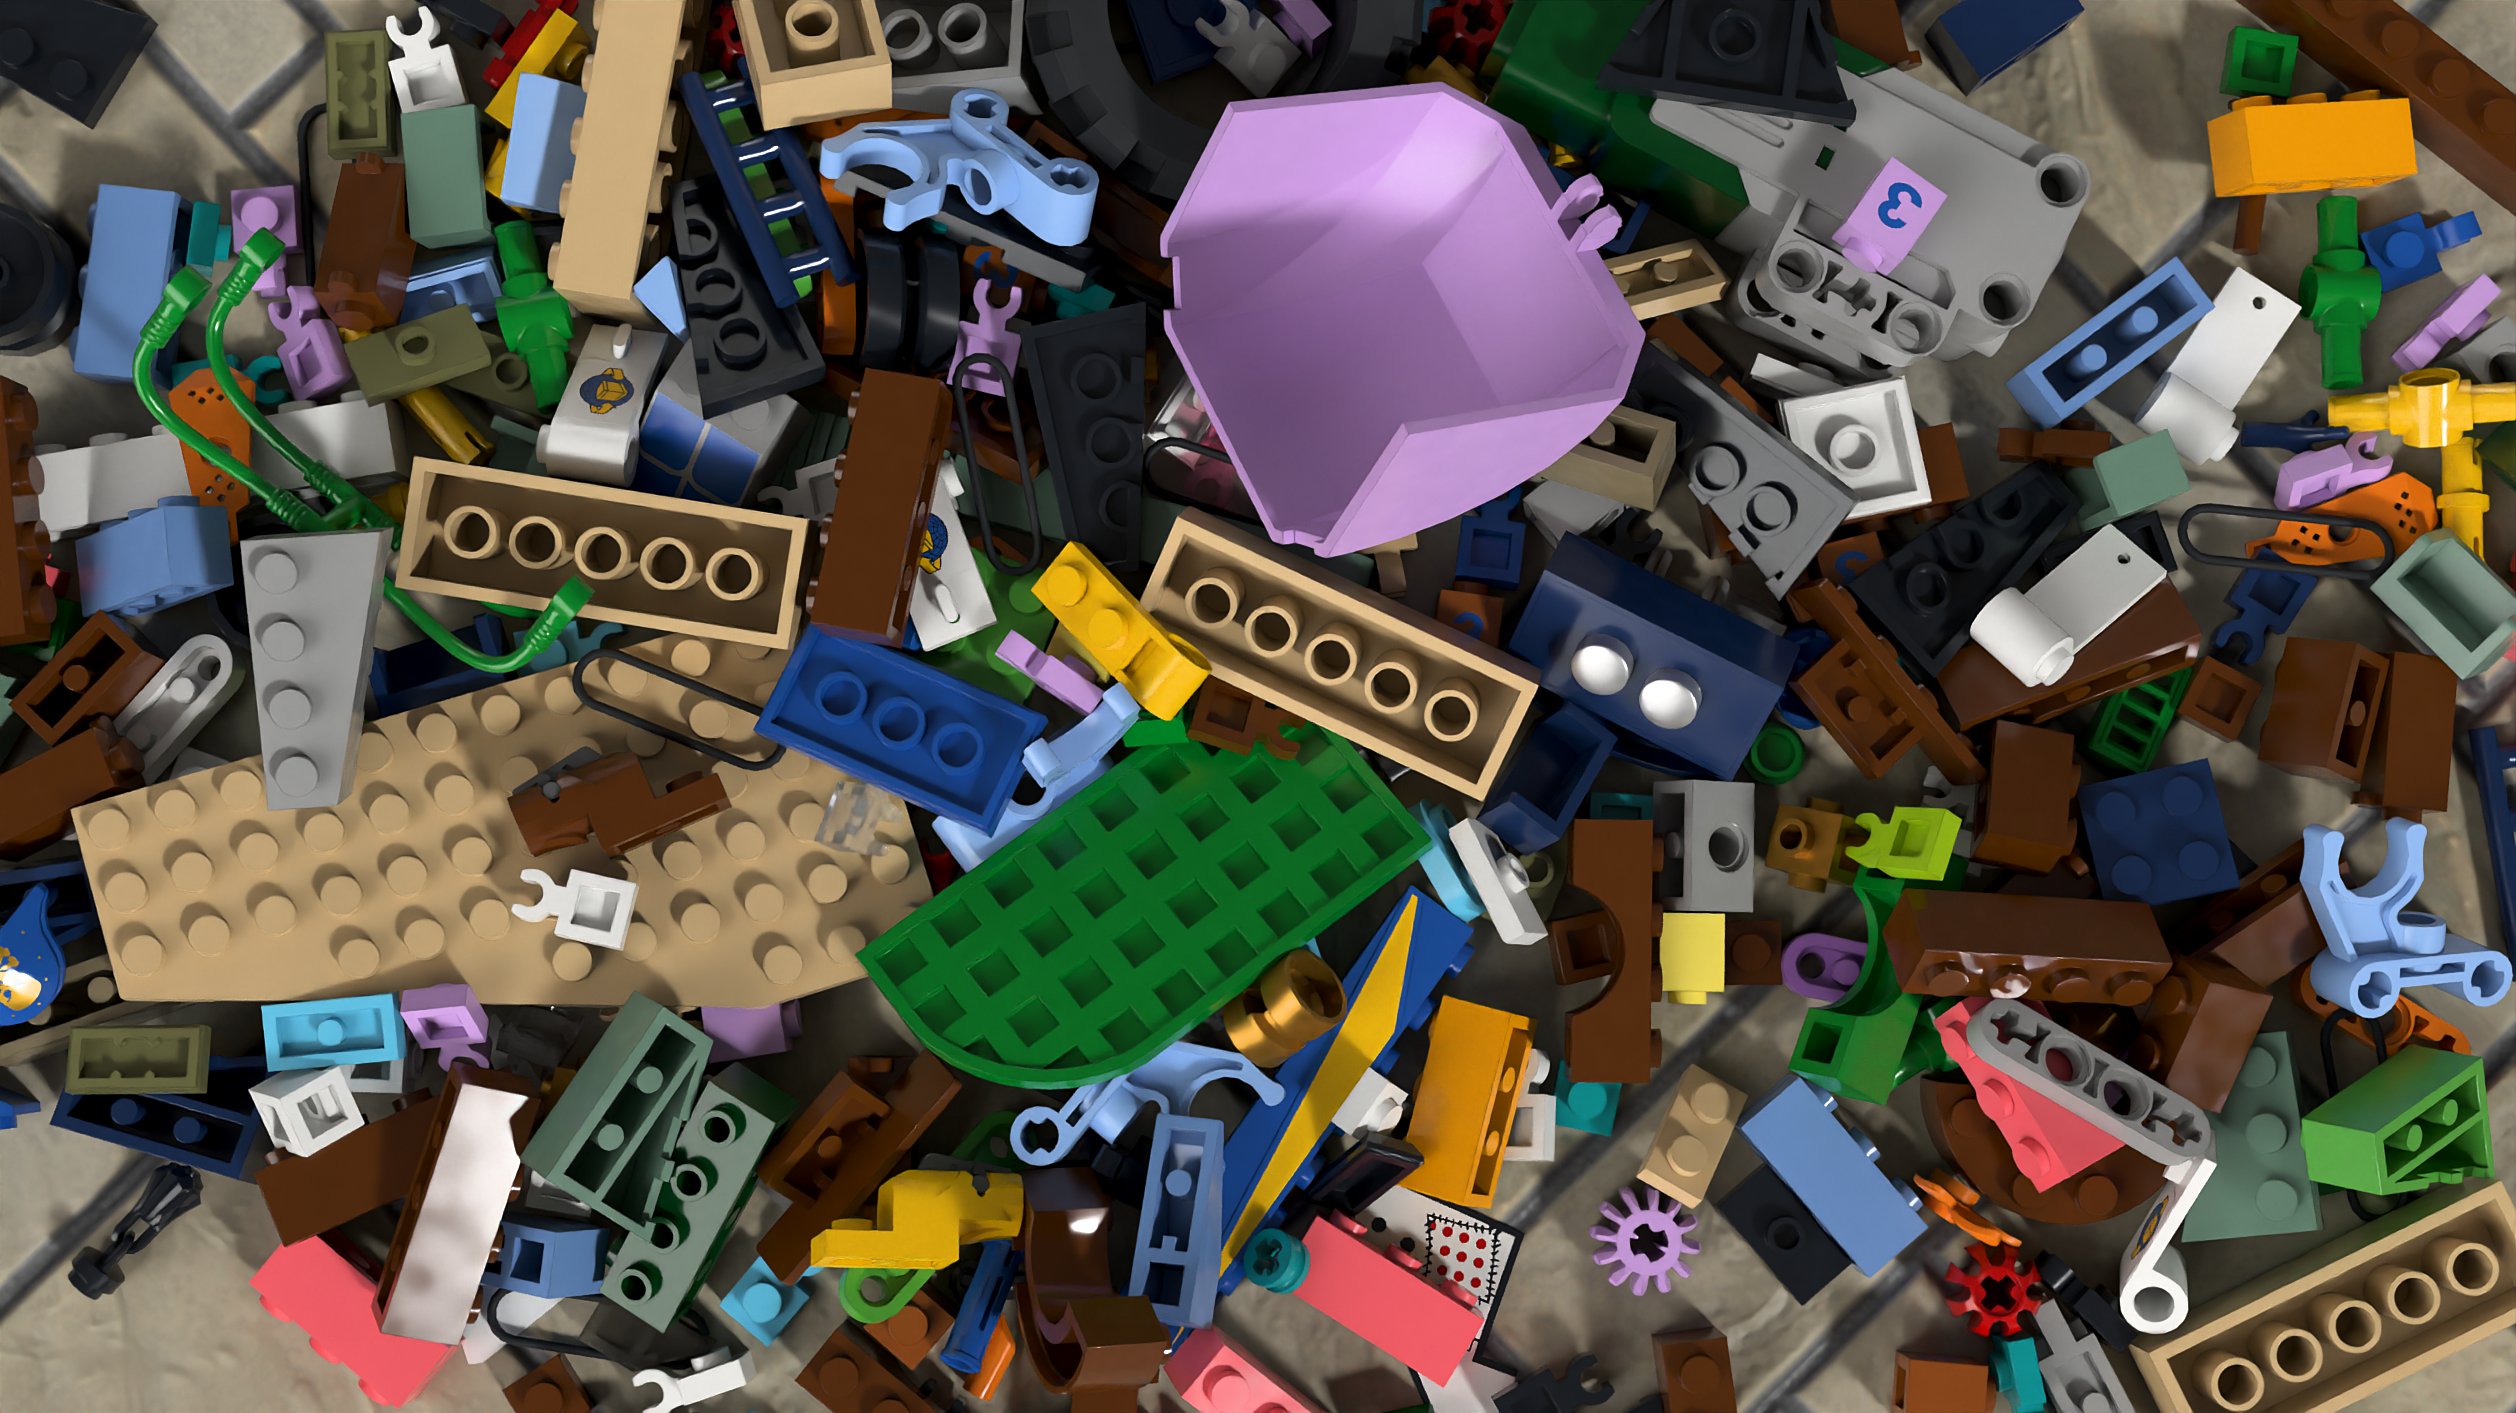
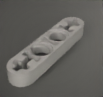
M1997 998L1974 1012L1968 1020L1966 1028L1968 1044L1973 1052L1984 1062L2151 1159L2167 1166L2180 1165L2205 1152L2210 1144L2211 1129L2209 1121L2203 1111L2194 1103L2024 1004L2010 998ZM1998 1019L2006 1024L2004 1034L2010 1039L2004 1044L1996 1039L1999 1029L1992 1024ZM2034 1038L2036 1042L2032 1046L2025 1043ZM2048 1049L2059 1050L2068 1057L2073 1068L2070 1081L2059 1080L2050 1073L2045 1061ZM2107 1082L2118 1084L2128 1094L2131 1103L2128 1115L2115 1113L2107 1105L2103 1093ZM2145 1118L2152 1121L2145 1126L2141 1124ZM2172 1120L2178 1124L2177 1135L2185 1140L2178 1145L2172 1141L2174 1131L2166 1125V1123Z

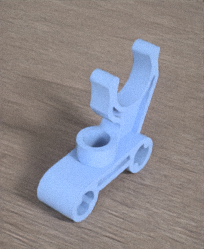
M969 88L955 94L951 101L949 119L859 123L839 136L825 139L822 142L819 167L820 173L830 179H838L849 169L864 164H881L896 168L909 175L914 181L913 184L901 189L891 190L886 194L883 223L893 231H902L906 226L915 221L938 214L945 199L946 185L954 184L960 187L967 203L980 214L990 215L1003 208L1039 238L1058 246L1080 244L1088 237L1099 184L1097 172L1087 163L1073 158L1049 160L1007 127L1008 103L1000 95L982 88Z
M1118 682L1102 694L1103 702L1084 720L1080 717L1069 722L1045 740L1040 738L1023 751L1025 756L1022 763L1026 769L1021 778L1029 777L1035 779L1039 786L1044 789L1045 794L1038 803L1030 806L1017 804L1011 799L992 838L942 816L936 818L931 825L965 873L975 868L1116 765L1108 751L1139 719L1138 712L1141 709L1122 682Z
M2402 817L2391 818L2386 823L2388 852L2384 865L2377 876L2365 886L2352 890L2346 889L2339 875L2338 860L2344 842L2342 833L2315 823L2308 825L2304 829V859L2299 880L2328 944V947L2317 955L2310 971L2311 986L2316 994L2365 1018H2376L2388 1012L2397 1001L2401 987L2432 985L2466 1002L2482 1007L2496 1004L2505 996L2510 988L2513 977L2512 965L2505 955L2460 935L2445 934L2446 920L2442 917L2422 912L2399 911L2412 900L2424 880L2423 847L2427 835L2425 826Z
M1176 1041L1147 1064L1128 1074L1102 1083L1079 1087L1062 1109L1052 1106H1035L1024 1110L1016 1117L1011 1126L1010 1141L1013 1151L1021 1160L1030 1165L1044 1166L1062 1161L1072 1152L1090 1128L1109 1144H1114L1133 1123L1146 1104L1152 1100L1159 1103L1161 1113L1189 1116L1190 1104L1197 1091L1212 1080L1222 1077L1239 1078L1253 1086L1265 1104L1269 1106L1280 1104L1285 1098L1286 1091L1283 1085L1267 1077L1243 1054ZM1052 1120L1059 1132L1058 1143L1055 1149L1042 1147L1035 1150L1030 1144L1028 1137L1032 1123L1047 1124ZM1223 1160V1173H1224L1225 1168H1226V1165H1225V1161Z

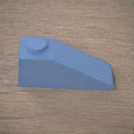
M1157 1113L1128 1296L1148 1295L1159 1323L1164 1322L1166 1325L1211 1331L1221 1266L1224 1122L1221 1120Z
M511 1211L503 1212L500 1221L504 1229L501 1250L493 1264L486 1263L480 1281L481 1284L545 1299L601 1293L599 1289L604 1281L606 1265L604 1260L607 1255L610 1228L560 1217Z

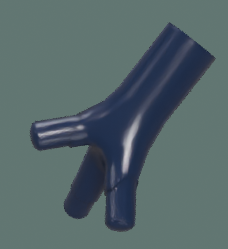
M2310 410L2301 418L2291 422H2243L2241 445L2242 447L2280 448L2300 454L2305 451H2316L2312 447L2313 443L2348 438L2350 429L2348 426H2312L2319 420L2320 415L2316 410Z

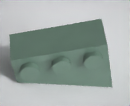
M634 990L519 1159L552 1184L650 1243L656 1224L651 1220L663 1181L669 1182L675 1164V1161L670 1159L682 1120H689L714 1040L664 1006Z
M2287 1031L2256 1034L2221 1112L2209 1110L2204 1112L2209 1121L2210 1129L2215 1131L2217 1166L2186 1214L2181 1243L2325 1230L2317 1181H2312L2308 1178L2306 1154L2300 1142L2301 1118L2306 1116L2294 1037Z

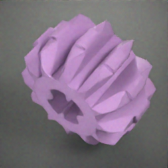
M1646 1184L1643 1189L1641 1204H1638L1636 1195L1630 1187H1621L1619 1189V1197L1625 1207L1619 1212L1612 1204L1606 1201H1602L1598 1207L1603 1215L1612 1220L1610 1227L1598 1224L1590 1226L1589 1235L1600 1241H1609L1610 1243L1593 1252L1592 1258L1597 1265H1605L1616 1261L1607 1276V1280L1614 1286L1623 1283L1631 1274V1291L1635 1295L1643 1296L1647 1289L1649 1276H1652L1654 1284L1660 1292H1669L1671 1290V1283L1666 1274L1667 1270L1672 1268L1684 1278L1689 1277L1692 1272L1686 1263L1678 1259L1680 1252L1688 1254L1700 1253L1701 1244L1691 1238L1681 1237V1234L1693 1230L1698 1225L1697 1218L1692 1214H1683L1675 1217L1682 1203L1667 1196L1659 1205V1190L1649 1184ZM1642 1224L1653 1232H1659L1660 1235L1659 1241L1651 1240V1243L1656 1248L1649 1254H1645L1636 1246L1630 1247V1238L1638 1239V1236L1633 1231Z

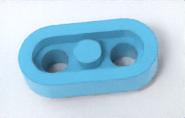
M1422 799L1407 809L1408 812L1433 840L1432 849L1418 860L1447 909L1464 923L1487 911L1448 835L1450 833L1448 829L1458 824L1451 811L1445 805L1438 804L1435 806L1427 799Z

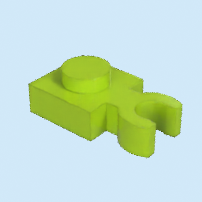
M1895 806L1890 824L1873 813H1862L1857 816L1855 823L1869 831L1871 836L1867 843L1861 847L1848 846L1845 854L1864 867L1878 868L1891 877L1943 881L1962 819L1943 808Z

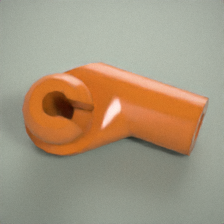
M1003 1312L998 1319L981 1362L980 1372H975V1374L969 1373L962 1385L963 1389L986 1401L991 1400L1016 1350V1343Z

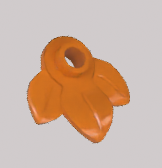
M1935 1167L1928 1180L1917 1173L1914 1175L1913 1180L1915 1184L1927 1192L1921 1202L1937 1215L1953 1225L1956 1223L1958 1227L1990 1246L1997 1247L2001 1240L2011 1246L2021 1245L2022 1241L2010 1236L1972 1210L1981 1196L1937 1167Z

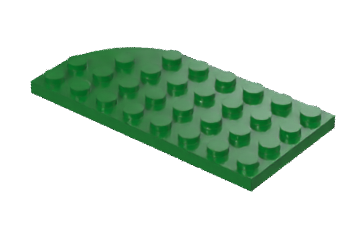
M1268 701L1264 705V707L1273 710L1279 708V706ZM1194 709L1189 714V725ZM1307 720L1302 729L1289 725L1279 727V732L1283 738L1301 744L1299 752L1293 760H1282L1274 757L1266 750L1262 742L1256 740L1248 756L1189 738V743L1142 746L865 946L855 956L859 964L913 1035L932 1053L949 1064L974 1076L998 1084L1028 1089L1053 1090L1102 1083L1128 1074L1147 1064L1260 979L1262 975L1285 955L1301 948L1430 851L1433 840L1345 737Z

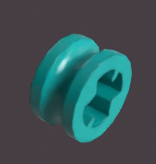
M1274 1228L1262 1230L1255 1235L1248 1244L1244 1255V1270L1247 1278L1255 1285L1265 1287L1267 1290L1281 1295L1291 1293L1300 1287L1307 1277L1310 1267V1253L1306 1244L1300 1239L1289 1236L1286 1232ZM1277 1252H1279L1278 1255H1277V1261H1278V1263L1280 1264V1266H1279L1278 1269L1275 1271V1269H1276V1267H1277V1263H1276L1274 1257H1275V1255L1277 1254Z

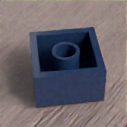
M2208 758L2078 787L2077 796L2103 900L2149 903L2150 907L2240 888Z

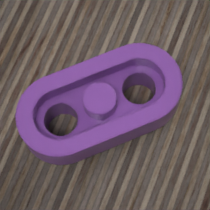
M1819 933L1796 936L1782 949V981L1797 995L1834 1003L1842 998L1857 980L1865 961L1868 943ZM1808 953L1814 954L1820 961V971L1812 978L1806 977L1800 969L1801 959Z

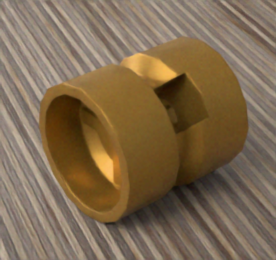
M1297 949L1285 955L1262 975L1260 979L1223 1006V1020L1226 1031L1235 1047L1248 1060L1260 1067L1273 1068L1303 1049L1307 1042L1317 1039L1339 1024L1347 1013V998L1337 975L1322 958L1311 951Z

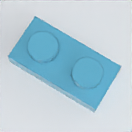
M399 991L312 1001L272 1002L262 1005L268 1072L392 1061L406 1057L404 1019L400 1014L401 1002H399Z

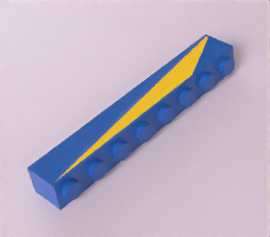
M1412 885L1406 887L1340 980L1347 998V1013L1344 1019L1317 1039L1307 1042L1303 1049L1280 1064L1270 1079L1284 1086L1286 1094L1283 1101L1278 1105L1269 1106L1258 1095L1223 1145V1160L1225 1161L1226 1168L1223 1173L1221 1266L1217 1293L1220 1290L1228 1297L1232 1294L1246 1274L1244 1259L1242 1258L1250 1241L1262 1230L1269 1228L1278 1229L1288 1214V1211L1280 1206L1291 1188L1295 1184L1302 1190H1305L1326 1160L1325 1157L1318 1153V1150L1330 1133L1333 1131L1340 1137L1346 1133L1331 1120L1368 1067L1386 1077L1401 1054L1392 1046L1403 1030L1408 1026L1415 1032L1418 1031L1438 1002L1437 999L1430 995L1437 982L1444 973L1454 979L1475 950V947L1467 942L1474 929ZM1131 1275L1120 1289V1297L1128 1296ZM1167 1325L1171 1336V1357L1195 1328Z

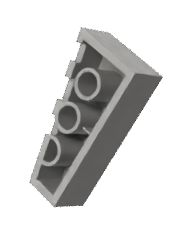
M394 527L259 535L240 541L268 811L338 806L352 794L365 714L363 707L368 676L372 671L375 651L373 644L378 612L382 606L385 587L383 580L387 554L391 549Z

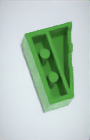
M2408 1045L2301 1118L2300 1142L2306 1154L2308 1178L2312 1181L2383 1196L2426 1189L2429 1187V1183L2434 1182L2456 1184L2462 1183L2465 1177L2473 1176L2482 1179L2495 1177L2483 1058L2479 1056Z

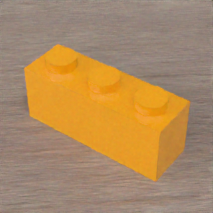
M2380 90L2350 93L2340 97V102H2327L2326 93H2310L2289 98L2286 100V105H2272L2271 96H2254L2232 102V112L2207 122L2216 197L2372 188L2418 174L2409 98L2381 99Z
M1443 995L1440 1009L1435 1012L1429 1025L1428 1036L1431 1044L1424 1071L1418 1076L1413 1088L1412 1100L1415 1107L1408 1134L1402 1139V1141L1412 1143L1424 1156V1163L1396 1184L1397 1186L1462 1206L1491 1209L1538 1024L1537 1019Z

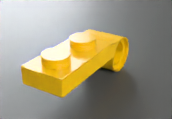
M1069 541L1031 589L1035 596L1118 682H1122L1139 704L1163 720L1171 721L1213 670L1209 660L1195 646L1181 636L1167 631L1084 544Z

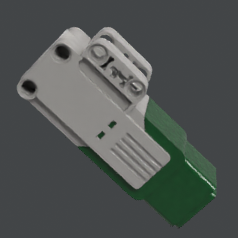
M1515 0L1477 76V79L1493 86L1484 105L1523 125L1529 131L1582 157L1583 167L1587 174L1592 173V175H1595L1602 185L1639 203L1641 198L1653 203L1650 208L1651 210L1743 256L1744 259L1727 292L1725 300L1726 312L1731 321L1740 329L1809 364L1830 371L1836 378L1852 386L1891 378L1902 367L1910 366L1927 355L1944 362L1956 361L1974 350L1987 357H1992L2001 347L2010 330L2023 323L2032 312L2047 279L2052 274L2064 252L2068 236L2089 195L2091 187L2090 172L2085 163L2077 156L2066 152H2057L1896 68L1890 69L1891 66L1832 35L1831 37L1839 58L1836 67L1847 99H1853L1857 110L1856 120L1850 128L1595 89V83L1600 70L1612 57L1636 19L1651 0ZM1891 157H1894L1948 196L1903 261L1887 276H1884L1877 270L1875 273H1869L1853 265L1842 254L1843 246L1831 238L1877 172ZM1756 284L1761 297L1770 303L1769 306L1772 307L1771 312L1759 311L1750 304L1747 297L1748 285ZM1785 314L1793 317L1786 323L1781 321ZM1814 328L1824 333V335L1817 339L1811 335V332ZM1861 353L1884 364L1882 370H1875L1867 366L1861 357Z

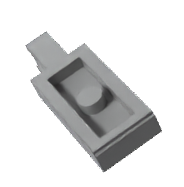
M2045 1293L2037 1295L2043 1298L2036 1316L2029 1310L2024 1309L2023 1311L2037 1336L2033 1340L2042 1382L2057 1412L2136 1413L2095 1334L2086 1329L2077 1316L2065 1321L2054 1298L2046 1297Z

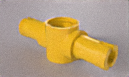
M2425 368L2407 372L2400 376L2397 385L2388 386V392L2328 396L2329 426H2348L2350 433L2390 430L2391 436L2402 435L2404 444L2414 447H2439L2455 443L2463 437V431L2473 430L2474 423L2516 420V382L2471 385V379H2460L2459 372L2449 368Z

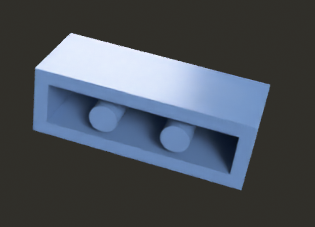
M99 184L97 202L92 203L87 217V229L92 239L88 264L82 267L78 280L79 295L83 301L80 324L73 329L69 343L70 357L74 363L73 372L97 383L135 387L132 377V362L136 348L142 339L140 331L163 300L162 293L167 284L186 266L194 204L178 193ZM182 322L165 347L157 348L153 355L150 376L156 390L171 391L173 389L171 365L176 364Z
M2176 256L2004 384L2037 428L2044 432L2045 428H2052L2209 313L2215 308V305Z
M191 495L164 497L157 500L158 508L131 510L128 512V520L102 522L99 524L100 532L75 541L83 617H92L99 609L116 617L147 616L233 585L234 578L226 506H200L199 497Z
M1787 1074L1739 1116L1734 1128L1848 1259L1854 1269L1864 1276L1871 1278L1928 1228L1926 1223L1916 1213L1923 1206V1203L1900 1177L1896 1176L1889 1181L1873 1163L1881 1156L1880 1153L1857 1127L1854 1126L1847 1132L1836 1120L1831 1112L1838 1107V1104L1826 1089L1810 1080L1804 1082L1799 1076Z

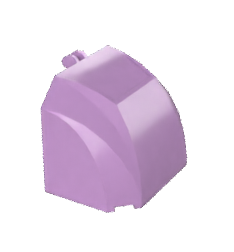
M1444 82L1229 102L1160 235L1161 257H1172L1175 308L1163 310L1164 330L1272 541L1283 545L1298 543L1314 548L1315 555L1324 558L1343 555L1396 540L1447 521L1502 495L1549 467L1589 436L1625 398L1646 337L1645 331L1597 251L1599 247L1611 241L1618 233V228L1622 227L1620 215L1614 207L1608 204L1606 207L1593 212L1583 224L1578 219L1594 209L1600 201L1599 197L1604 195L1603 187L1598 178L1589 173L1574 181L1566 192L1563 193L1523 125Z

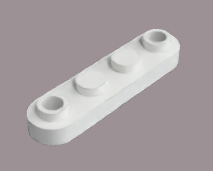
M210 634L192 637L180 647L112 722L117 734L128 737L139 749L145 763V770L141 774L147 787L152 785L241 686L245 677L246 663L243 653L234 643ZM220 661V671L216 678L212 679V668ZM76 832L63 838L64 840L79 843Z

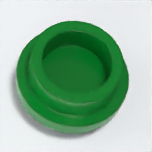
M1766 722L1745 756L1742 766L1753 780L1761 784L1771 786L1784 784L1797 776L1805 761L1804 743L1792 727L1781 722Z

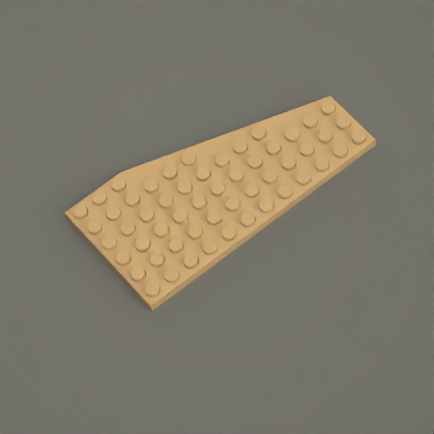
M806 610L802 633L811 617ZM677 632L619 650L764 708L794 649H778ZM608 657L598 658L589 663L583 671V688L595 700L745 760L754 762L765 760L777 748V743L759 736L753 730L759 716L619 660ZM579 661L364 723L352 794L338 806L268 811L261 753L70 809L120 998L127 1001L294 1002L399 991V1002H402L403 990L429 988L441 983H450L455 985L469 984L480 1004L623 1007L635 990L664 1007L764 1009L868 977L869 975L859 964L855 954L928 902L934 895L904 799L786 748V752L780 761L769 769L760 771L745 770L591 709L582 703L574 692L572 676L574 667ZM587 746L602 756L616 752H635L644 768L656 798L668 794L665 786L683 775L702 771L704 777L718 773L732 807L613 859H610L603 851L595 832L586 835L589 840L587 843L549 851L534 857L518 828L507 797L512 796V791L540 772H544L581 747ZM571 869L637 883L639 890L623 951L556 936L554 931L558 920L557 916L551 915L540 922H528L517 917L511 911L513 904L532 907L537 905L543 898V889L540 885L524 882L520 878L522 870H541L548 874L558 886L562 887L567 886Z

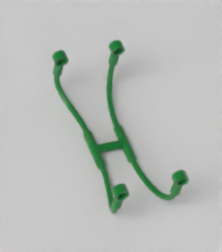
M262 227L242 247L239 253L240 259L217 290L219 297L211 310L206 327V351L211 369L219 386L240 415L269 445L305 474L303 479L314 486L316 490L336 505L335 508L323 517L311 508H308L306 504H303L301 500L297 499L296 496L292 495L284 487L277 489L259 474L193 429L165 404L155 390L150 376V366L156 349L165 347L187 314L201 303L212 287V283L190 265L182 268L167 284L162 293L163 300L140 331L142 339L133 357V382L140 399L147 409L163 426L185 444L266 500V507L279 518H282L284 522H287L298 533L350 530L357 523L365 529L394 527L391 548L397 553L401 547L403 526L349 482L339 477L337 473L321 460L314 462L277 430L248 399L236 382L227 364L223 349V330L228 314L233 306H239L262 273L267 271L280 257L286 244L267 228ZM384 574L383 580L385 583L383 595L435 642L464 663L491 673H505L516 670L531 661L538 653L546 652L563 629L566 628L595 593V590L573 574L549 602L544 611L474 600L506 615L536 620L524 635L525 643L519 649L506 656H490L473 649L459 640L404 590L395 587V582Z

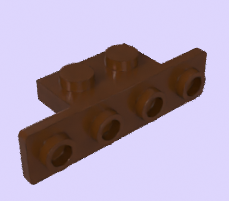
M1827 578L1804 582L1793 591L1796 598L1832 641L1787 683L1868 780L1882 777L1916 743L1953 786L1978 785L1988 776L1987 771L1977 760L1979 753L1975 745L1963 733L1950 728L1936 711L1939 705L1934 695L1924 685L1909 678L1896 662L1898 654L1893 645L1884 636L1871 631L1856 613L1858 609L1856 601L1844 587L1836 582H1830Z
M923 1050L883 1097L841 1069L755 1169L756 1174L766 1186L793 1202L756 1246L758 1254L782 1283L787 1286H792L811 1265V1240L824 1230L832 1229V1221L850 1219L860 1209L864 1201L893 1167L900 1162L910 1147L961 1089V1081L930 1050Z

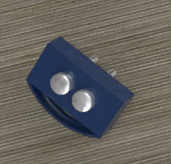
M1566 530L1549 560L1505 650V653L1542 669L1540 684L1531 702L1544 714L1565 701L1573 703L1618 737L1609 754L1626 762L1678 777L1709 781H1732L1783 692L1801 646L1722 608V603L1730 587L1729 582L1725 578L1713 601L1710 602L1721 576L1711 577L1700 597L1664 579L1672 561V554L1668 550L1654 574L1652 572L1664 548H1655L1645 567L1642 568Z

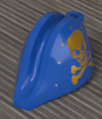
M41 881L35 885L0 930V1028L3 1025L19 1024L36 1017L54 1001L61 991L66 977L64 952L52 933L47 919L49 890Z

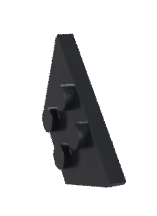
M1651 0L1636 19L1612 57L1600 70L1595 83V89L1849 128L1855 122L1857 113L1853 99H1847L1836 67L1839 58L1832 37L1822 26L1820 20L1822 8L1819 0Z

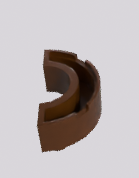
M1920 1078L1922 1114L1926 1129L1939 1156L1946 1161L1952 1171L1964 1182L1965 1186L1976 1192L1981 1198L2005 1210L2045 1223L2059 1225L2096 1223L2114 1218L2137 1207L2154 1195L2168 1181L2167 1178L2163 1177V1172L2167 1165L2151 1159L2126 1144L2071 1177L2039 1193L2031 1179L2026 1177L2017 1167L2012 1149L1995 1121L1990 1119L1981 1109L1976 1091L1971 1082ZM2123 1095L2111 1109L2120 1115H2128L2131 1106L2129 1096ZM2145 1118L2141 1124L2145 1126L2152 1121ZM2174 1120L2166 1123L2174 1131L2172 1141L2177 1145L2184 1142L2185 1140L2177 1135L2178 1124Z
M1091 1166L1016 1170V1173L1022 1177L1024 1207L1018 1236H1012L1011 1250H1024L1026 1283L1014 1284V1291L1025 1347L1039 1380L1049 1392L1055 1395L1139 1389L1146 1386L1156 1375L1160 1365H1167L1169 1363L1172 1351L1171 1336L1166 1323H1159L1148 1295L1120 1297L1117 1287L1111 1284L1107 1258V1232L1112 1229L1114 1222V1207L1111 1195L1108 1192L1102 1191Z

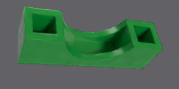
M1952 852L1943 881L1895 878L1878 868H1866L1861 864L1859 865L1852 888L1863 905L1868 925V945L1863 967L1853 986L1842 998L1830 1005L1809 1007L1788 1066L1789 1070L1835 1095L1886 1106L1924 994L1901 992L1882 930L1905 888L1960 891L1969 862Z

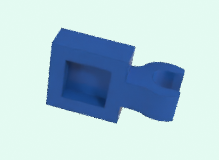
M2473 211L2456 216L2428 229L2424 225L2420 212L2359 234L2358 250L2365 253V265H2374L2378 268L2381 276L2382 295L2439 273L2443 269L2437 257L2438 253L2470 242V239L2482 235V231Z

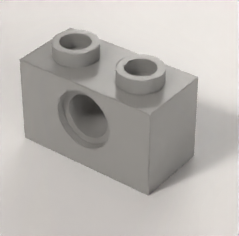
M1708 780L1653 782V833H1662L1664 862L1662 872H1652V898L1662 899L1663 910L1753 912V890L1755 887V783Z

